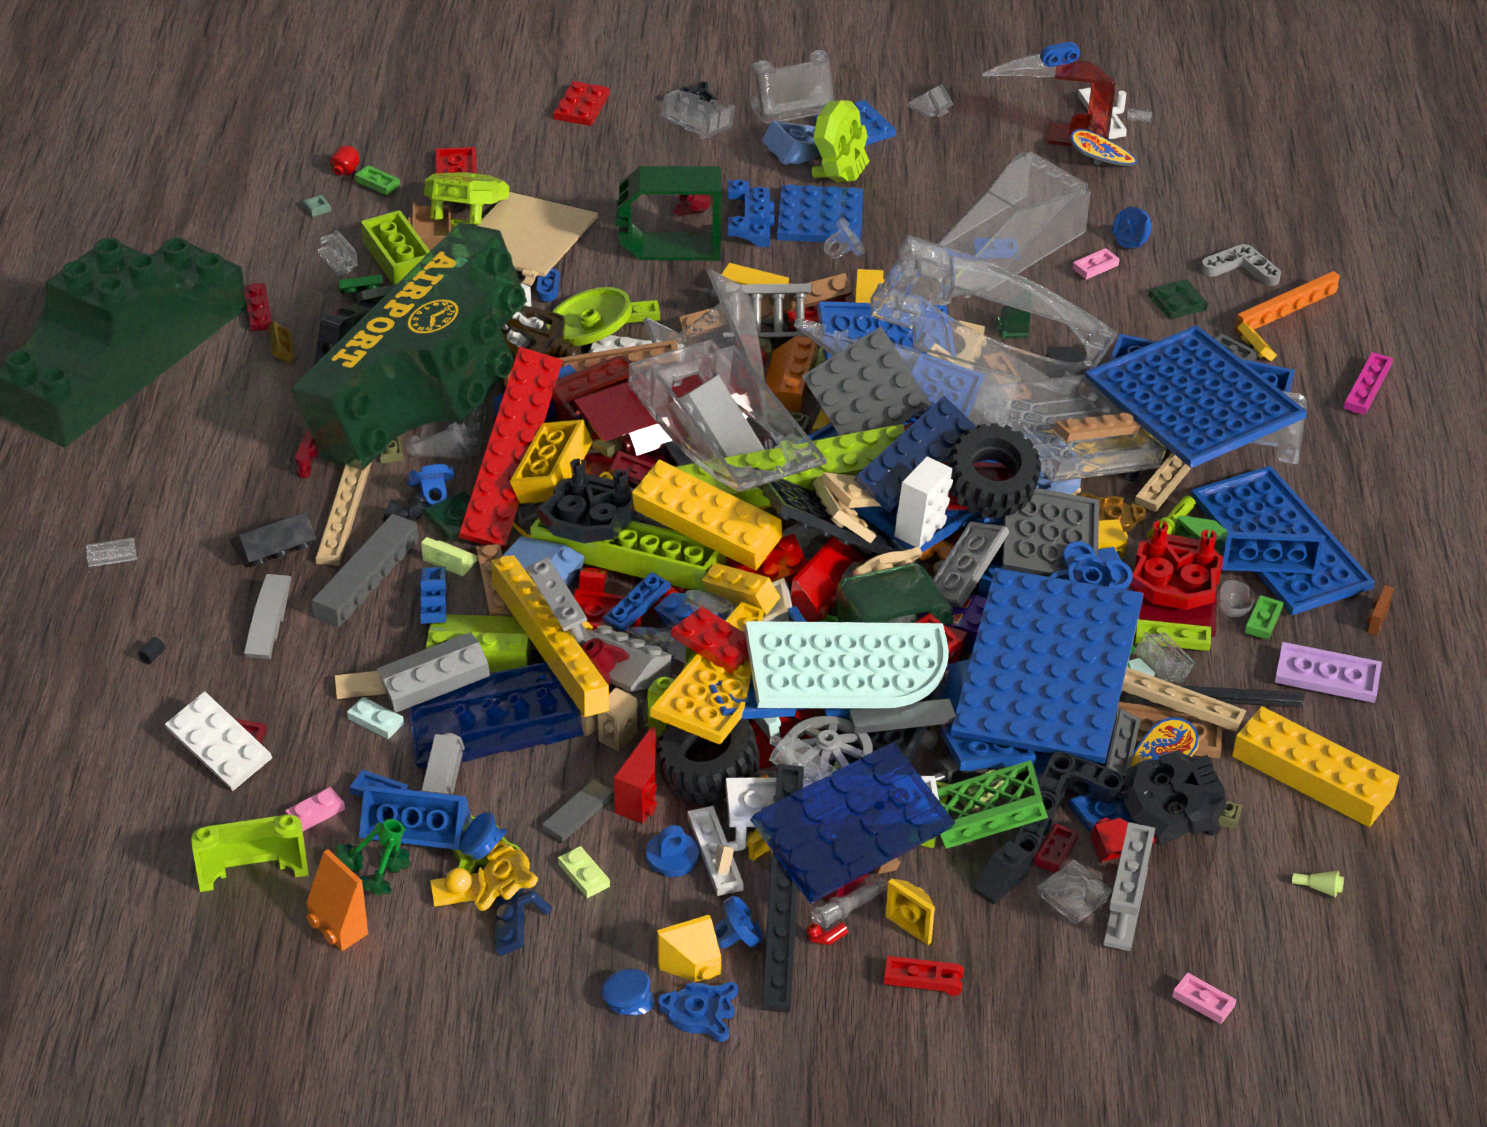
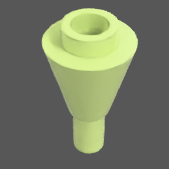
M1339 871L1311 875L1293 873L1292 884L1310 886V888L1336 897L1337 892L1342 893L1344 877L1339 876Z

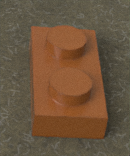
M1385 585L1382 593L1376 594L1373 602L1375 609L1370 608L1366 618V622L1370 623L1368 633L1378 635L1391 604L1394 592L1393 587Z

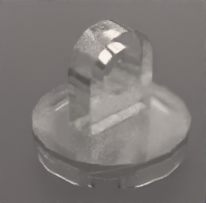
M841 217L838 219L836 225L839 231L825 241V253L831 258H839L850 250H853L858 257L864 254V246L853 230L848 228L850 224L845 218ZM839 243V249L831 252V245Z

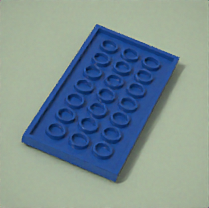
M1272 466L1191 490L1190 497L1195 500V503L1210 520H1215L1227 531L1325 535L1318 574L1254 571L1276 598L1284 602L1283 606L1291 615L1374 588L1375 581Z

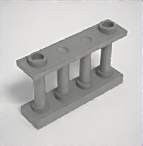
M811 284L723 285V296H728V300H730V333H724V340L735 344L734 338L740 336L748 339H792L795 336L811 338L812 332H805L804 299L806 295L811 294ZM784 295H793V299H795L796 332H783L782 299H784ZM741 296H749V299H752V333H739V299H741ZM763 296H771V299H774V332H761L760 299H763Z
M546 557L526 567L527 572L563 630H569L582 648L585 642L591 639L582 625L583 622L587 621V617L550 558Z
M1128 822L1109 910H1111L1104 946L1131 951L1148 872L1147 866L1154 838V827Z

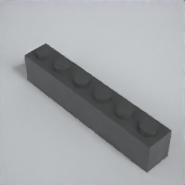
M392 514L313 598L314 618L338 628L345 620H348L353 611L363 604L365 598L378 587L383 578L388 576L393 567L399 561H402L405 554L417 544L419 540L417 523Z

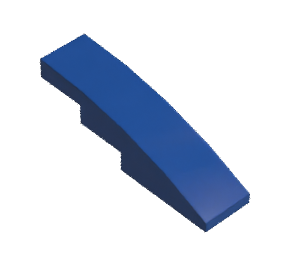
M446 567L422 568L420 581L421 624L446 622Z

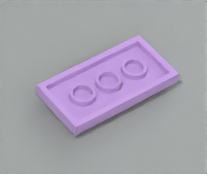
M1282 642L1275 683L1375 703L1382 662Z

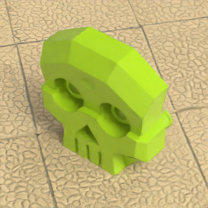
M829 101L817 117L813 139L822 157V165H814L812 168V175L815 179L828 177L837 183L856 181L862 170L870 162L864 149L868 137L865 125H861L860 112L852 101Z
M467 172L435 173L425 179L424 195L431 200L430 218L443 219L444 201L468 203L470 205L468 223L482 224V205L509 199V186L503 180L490 175Z

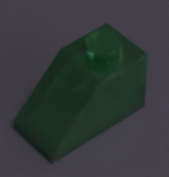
M1024 290L1001 308V317H997V330H1001L1002 339L1028 338L1032 309L1029 290Z

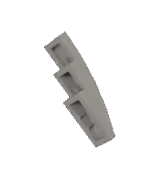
M266 574L249 629L244 652L246 657L271 659L274 641H277L280 622H283L291 576Z

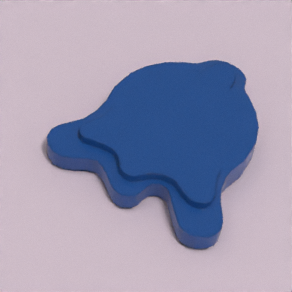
M727 982L717 986L703 983H687L685 988L677 993L675 989L670 993L662 994L658 998V1008L668 1016L676 1028L688 1033L708 1034L716 1041L724 1042L729 1038V1029L721 1019L734 1016V1007L731 1000L738 995V985L735 982Z

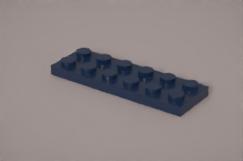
M943 396L867 465L854 480L887 512H891L899 504L902 482L926 457L943 463L950 456L956 439L961 434H965V431L969 428L974 427L976 429L977 426Z

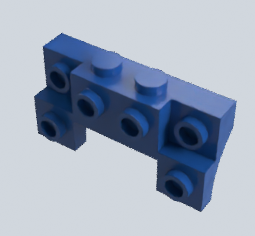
M728 180V199L745 202V217H728V236L747 239L757 247H770V226H774V201H770L769 188H750L749 181Z

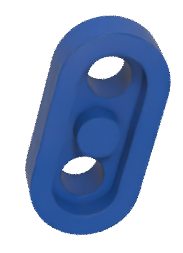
M1074 42L1049 45L1041 51L1040 59L1047 67L1069 64L1079 58L1080 49Z
M551 268L545 277L538 276L536 287L538 299L544 302H551L558 297L560 287V272Z

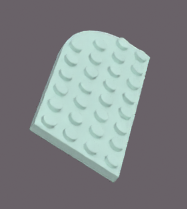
M746 621L744 627L758 708L902 707L913 704L928 696L940 683L948 662V644L943 623Z

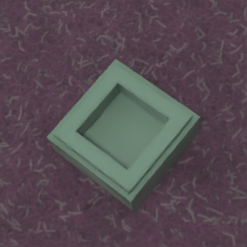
M322 195L303 201V207L312 217L331 211V205Z

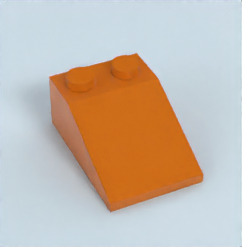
M328 849L323 852L306 902L308 911L306 917L314 929L318 928L323 933L329 944H335L341 951H344L368 935L362 880Z

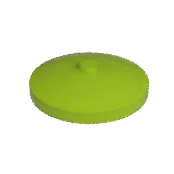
M600 287L583 291L568 298L558 305L553 312L561 314L565 318L564 340L572 343L573 346H581L604 339L620 329L632 313V304L628 294L623 290L614 287Z

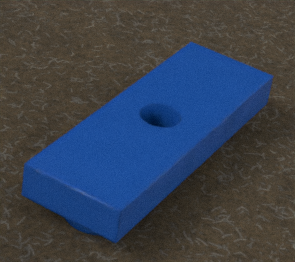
M651 572L603 617L604 623L618 632H625L671 588L670 582Z

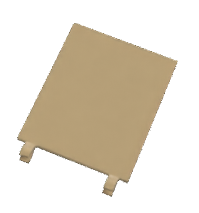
M509 192V199L500 200L481 220L482 224H477L452 250L453 258L465 261L470 258L522 271V275L526 276L522 284L532 286L537 275L546 276L551 268L555 266L598 218V213Z

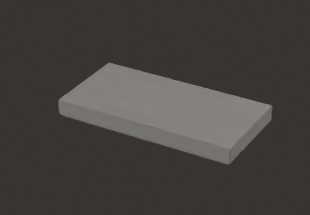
M969 522L922 597L925 601L962 608L1006 539L1009 530L1005 526Z

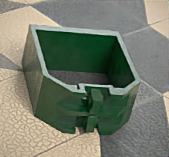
M721 166L638 167L619 183V200H616L615 225L619 227V244L639 260L721 261ZM641 195H712V232H642L632 223V202Z

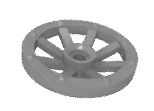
M818 716L804 720L789 731L784 742V759L786 764L803 766L804 777H860L867 771L872 761V742L868 734H855L851 721L840 717ZM818 729H828V730H825V731H822V732H821V731H819ZM839 730L847 734L838 735L836 732ZM805 734L813 737L812 739L798 740ZM858 741L862 750L846 743ZM813 747L801 758H796L794 750ZM842 752L860 760L851 767ZM816 756L821 758L819 772L805 766ZM835 759L842 771L827 773L829 760Z

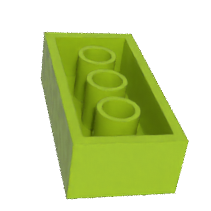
M400 210L361 221L362 241L393 285L414 281L413 278L420 271H425L424 274L435 276L434 268L424 269L430 261H434L433 254Z

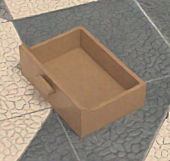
M413 202V218L408 217V222L427 248L452 249L451 205H443V219H435V217L432 219L430 218L431 205L419 206Z

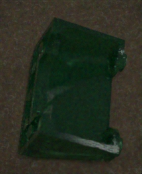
M916 563L842 579L837 586L838 622L887 623V620L926 611L929 614L931 613L944 626L953 624L952 607L925 568Z

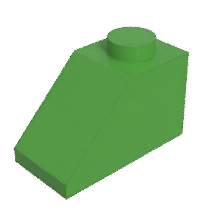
M1188 516L1177 517L1176 536L1201 540L1203 530L1209 529L1208 538H1210L1211 530H1213L1217 534L1214 548L1219 553L1221 535L1223 532H1227L1225 528L1215 520Z

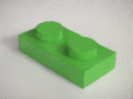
M369 165L355 174L356 182L385 195L390 194L400 186L399 178Z
M1260 595L1246 625L1245 633L1269 640L1284 602Z

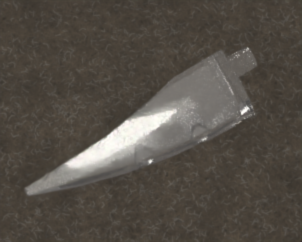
M1040 53L1001 64L983 72L982 75L1058 76L1061 75L1062 68H1069V64L1047 67L1041 61Z
M789 732L783 739L777 735L771 737L770 744L776 748L773 750L769 761L776 765L803 766V778L845 794L865 799L869 798L867 792L837 771L809 744Z

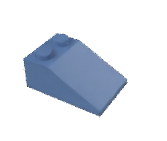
M772 120L762 139L767 149L774 153L781 163L789 165V163L801 164L821 157L813 139L815 126Z
M520 536L503 555H514L526 572V567L549 557L568 588L580 576L585 556L564 544Z

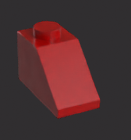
M1110 818L1101 819L1095 823L1089 834L1100 863L1121 858L1128 822L1121 818L1110 820Z

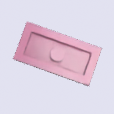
M1105 248L1073 262V270L1087 280L1118 266L1119 258Z
M329 787L285 810L286 815L297 816L302 823V830L305 831L345 810V804L336 792Z
M1190 973L1184 976L1173 990L1172 995L1173 998L1222 1024L1236 1004L1235 998Z

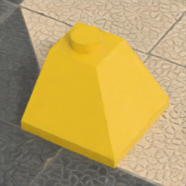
M891 879L888 882L886 918L926 945H929L932 940L935 910L929 895L923 889L914 886L908 881Z
M710 915L657 930V966L659 970L693 982L711 979L721 974V954Z

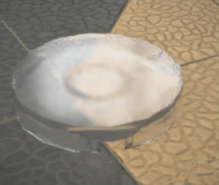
M699 590L686 591L684 596V604L688 605L690 603L689 607L694 611L703 606L717 616L718 613H723V617L731 615L733 604L721 596Z

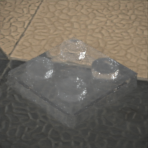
M1073 860L1039 884L1036 893L1076 925L1110 900L1113 890L1076 860Z

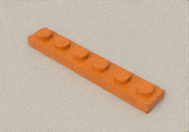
M1335 271L1330 272L1239 313L1235 332L1240 336L1243 335L1237 328L1242 322H1245L1252 329H1257L1336 293L1340 275Z

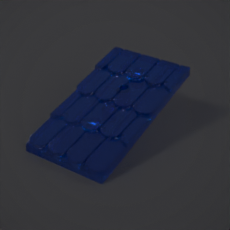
M546 662L490 673V676L409 707L414 763L419 769H427L435 734L444 735L445 733H452L461 737L465 747L462 750V762L504 751L514 752L540 744L546 746L584 735L579 708Z
M895 742L863 756L860 760L791 793L790 796L762 808L750 819L810 904L946 832L955 824V821L947 814L946 809L934 793L932 794L931 789L921 776L916 773L915 768L906 756L901 753L900 748Z

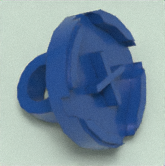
M1126 207V209L1120 211L1113 221L1112 228L1113 235L1117 239L1116 242L1123 248L1131 249L1141 247L1147 241L1152 230L1150 217L1146 211L1138 207Z
M445 464L427 465L421 468V472L416 473V470H412L407 474L408 485L420 488L421 494L427 499L425 503L430 508H438L445 502L447 498L445 483L454 478L453 467H448ZM429 491L438 492L440 500H432L429 497Z
M680 826L666 827L648 842L646 847L647 864L652 871L664 873L666 877L683 876L690 873L694 869V865L698 863V844L692 837L685 834Z
M736 896L725 900L724 909L727 917L714 926L718 947L720 949L727 948L740 939L753 948L759 945L764 939L763 932L757 921L752 922V911L743 900Z

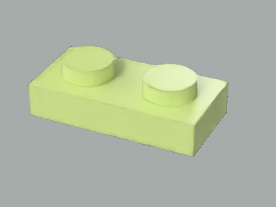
M581 846L558 857V865L586 898L610 887V879Z

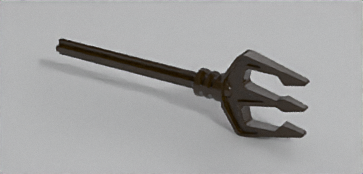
M518 303L515 304V309L526 319L536 317L551 325L549 330L546 331L523 325L516 319L503 317V322L513 332L522 334L533 344L529 350L555 358L581 354L579 347L573 346L572 343L564 340L565 318L561 314ZM491 330V337L511 356L516 358L519 347L508 341L507 334ZM618 373L596 376L613 386L629 381L628 378Z

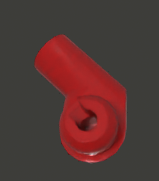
M839 922L829 930H823L819 924L812 923L808 925L806 932L808 934L807 938L812 943L831 945L848 934V929L843 922Z

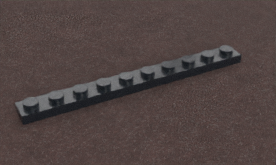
M778 764L776 769L761 1010L790 1012L804 777L803 766Z

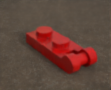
M887 956L884 984L945 991L951 996H958L962 992V982L960 980L963 978L964 968L955 963Z

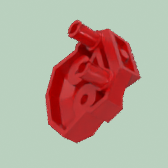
M1161 521L1154 522L1152 537L1139 543L1130 587L1137 592L1143 593V597L1151 603L1188 610L1214 603L1216 586L1219 584L1224 558L1214 548L1217 538L1216 532L1211 530L1210 538H1208L1209 529L1203 530L1201 540L1167 534L1169 525L1165 521H1163L1162 529H1160Z

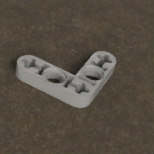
M1237 245L1202 260L1201 272L1209 277H1214L1242 266L1267 286H1276L1280 282L1281 271L1250 245Z

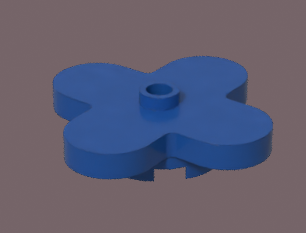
M1081 541L1072 542L1067 545L1062 555L1065 570L1055 572L1050 576L1052 578L1124 590L1128 589L1133 578L1132 570L1126 563L1120 560L1103 561L1097 557L1094 549L1089 544Z

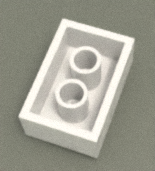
M926 457L902 482L894 537L915 547H921L926 541L929 542L938 528L941 529L947 519L945 510L950 501L948 491L953 482L951 479V467Z

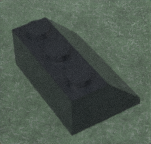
M304 512L238 535L230 541L244 565L252 563V566L267 562L265 557L273 554L275 559L289 554L288 549L296 547L297 551L310 547V541L315 540L316 536L308 514Z

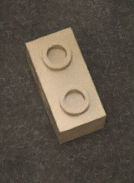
M615 688L609 694V711L598 714V741L619 752L637 735V698L633 697L630 693Z

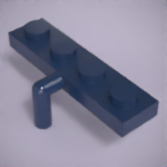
M520 888L508 900H505L501 895L495 898V951L500 956L524 947V905L531 902L544 915L551 912L552 907L536 891L530 890L524 893V888Z

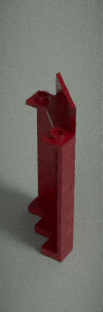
M719 352L677 364L574 400L576 407L602 442L622 436V448L625 453L631 456H637L663 447L664 443L687 436L692 437V434L672 403L717 375L722 379L745 418L758 414L751 391L747 386L742 388L737 381L739 376L730 366L725 367L721 362L723 357Z

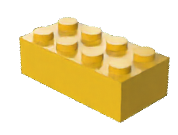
M583 420L542 423L510 480L520 504L545 502L554 495L553 490L563 479L572 478L570 462L573 459L579 458L581 465V460L584 459L593 442Z

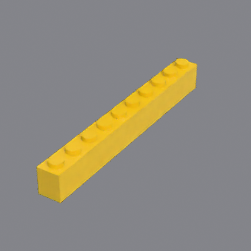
M512 555L491 560L493 587L584 717L609 711V685L569 630H563L539 589L517 558Z

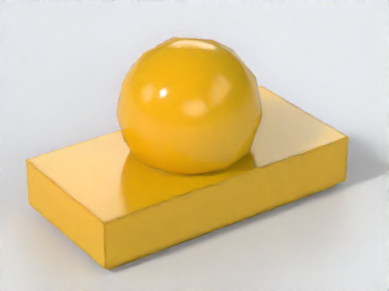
M458 867L450 870L446 878L430 880L434 907L475 901L481 888L478 881V873L469 874L467 870Z

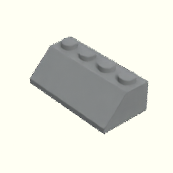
M719 375L687 392L672 403L709 461L765 450Z
M600 625L597 629L587 631L591 639L599 638L607 644L624 649L629 654V659L620 663L616 661L614 669L609 672L610 683L632 692L650 688L651 684L660 677H670L671 654L662 651L661 647L645 644L644 640L633 639L624 632H616L612 630L611 626Z
M471 632L377 668L395 713L490 676L486 657L478 640Z

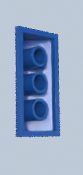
M364 785L359 838L368 836L374 830L377 822L384 824L387 819H395L405 828L401 843L460 850L461 839L472 822L466 796ZM378 834L372 840H379Z

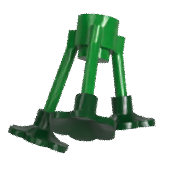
M387 819L384 824L377 822L374 830L357 846L347 843L345 845L339 844L335 847V856L352 872H359L363 868L361 850L378 834L380 844L386 847L379 850V868L375 870L374 875L360 877L363 889L371 891L375 895L390 894L392 891L389 887L390 883L384 880L385 868H388L392 873H398L401 869H407L410 866L409 851L400 847L405 828L395 819Z

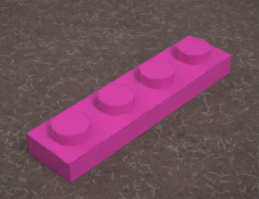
M1374 352L1371 353L1345 401L1344 409L1366 415L1392 366L1393 358Z

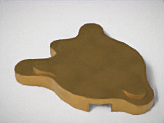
M1086 492L1079 495L1099 499V521L1119 519L1123 532L1130 531L1138 522L1146 517L1144 507L1134 503L1130 506L1123 502V497H1097Z

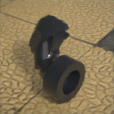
M416 494L414 499L411 498L405 509H402L399 502L390 500L383 517V522L392 514L408 520L419 519L429 508V505L425 503L426 497L422 494Z

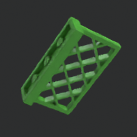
M1032 760L937 789L938 798L946 795L954 796L948 805L939 802L942 819L941 823H938V829L946 849L1048 818ZM1029 770V775L1024 782L1015 779L1018 773ZM1000 779L1004 781L999 789L990 787L991 783L995 780ZM1010 784L1019 787L1014 795L1005 793ZM976 787L979 789L973 797L965 794L969 788ZM1026 790L1035 793L1034 796L1024 799L1020 798ZM985 792L994 795L989 803L980 800ZM1000 798L1009 800L1008 804L995 806ZM960 799L969 802L963 811L954 808ZM975 805L984 808L981 812L969 814ZM950 813L959 816L955 820L944 823Z

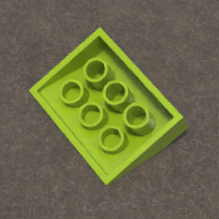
M446 614V622L432 623L430 626L426 649L471 632L482 648L488 662L489 672H528L531 640L514 616Z

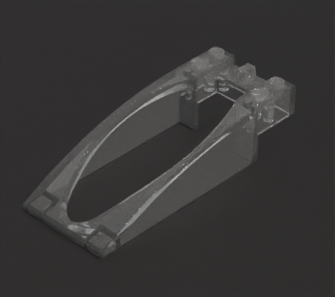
M907 235L898 250L899 257L883 284H878L870 298L871 317L912 329L913 348L1076 397L1087 381L1085 379V372L1098 365L1117 337L1115 330L1088 312L1016 273L975 256ZM923 276L941 282L942 301H947L954 289L1065 323L1084 345L1087 352L1086 359L1076 363L1064 362L996 341L965 326L935 307L922 296L911 293V290L918 278Z
M710 339L629 364L628 385L670 439L694 463L723 484L741 492L826 464L827 459L735 345L719 349L714 341ZM697 375L705 383L719 375L741 412L764 428L778 444L786 459L785 465L782 468L780 465L776 466L775 471L755 470L751 465L742 468L728 464L674 394L672 384L673 387L682 385L683 378Z

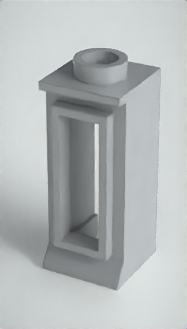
M445 733L444 735L435 734L422 791L453 795L463 754L462 750L465 749L461 737L452 733Z

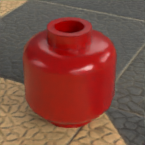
M349 145L339 146L330 158L332 171L339 176L351 175L360 163L358 151Z

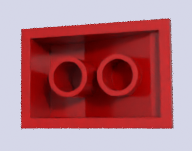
M654 727L649 729L614 777L615 814L641 824L645 822L648 816L654 814L657 807V801H655L657 754L656 728Z

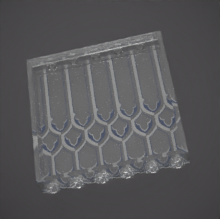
M1085 375L979 386L973 404L990 423H997L1000 427L1010 426L1012 427L1011 430L1022 432L1025 439L1029 438L1034 444L1033 449L1036 448L1040 455L1041 472L1052 482L1160 468L1167 449L1143 427H1140L1139 432L1136 434L1066 442L1054 430L1056 421L1125 413L1092 384Z

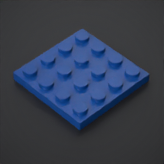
M782 185L777 240L861 244L863 189L855 187L838 188L835 186Z

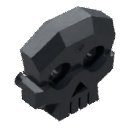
M579 458L573 459L570 462L572 478L563 479L553 490L554 495L538 507L539 520L554 536L584 544L618 538L621 530L625 529L637 515V511L634 510L632 490L628 484V471L625 470L623 476V469L615 470L613 472L614 480L586 474L585 460L582 459L580 465Z
M1180 750L1162 754L1159 756V760L1139 762L1127 769L1120 792L1122 805L1130 822L1154 827V838L1156 840L1154 843L1159 846L1188 832L1195 835L1205 831L1207 835H1217L1221 830L1219 818L1227 808L1224 787L1208 755L1193 758L1183 754Z

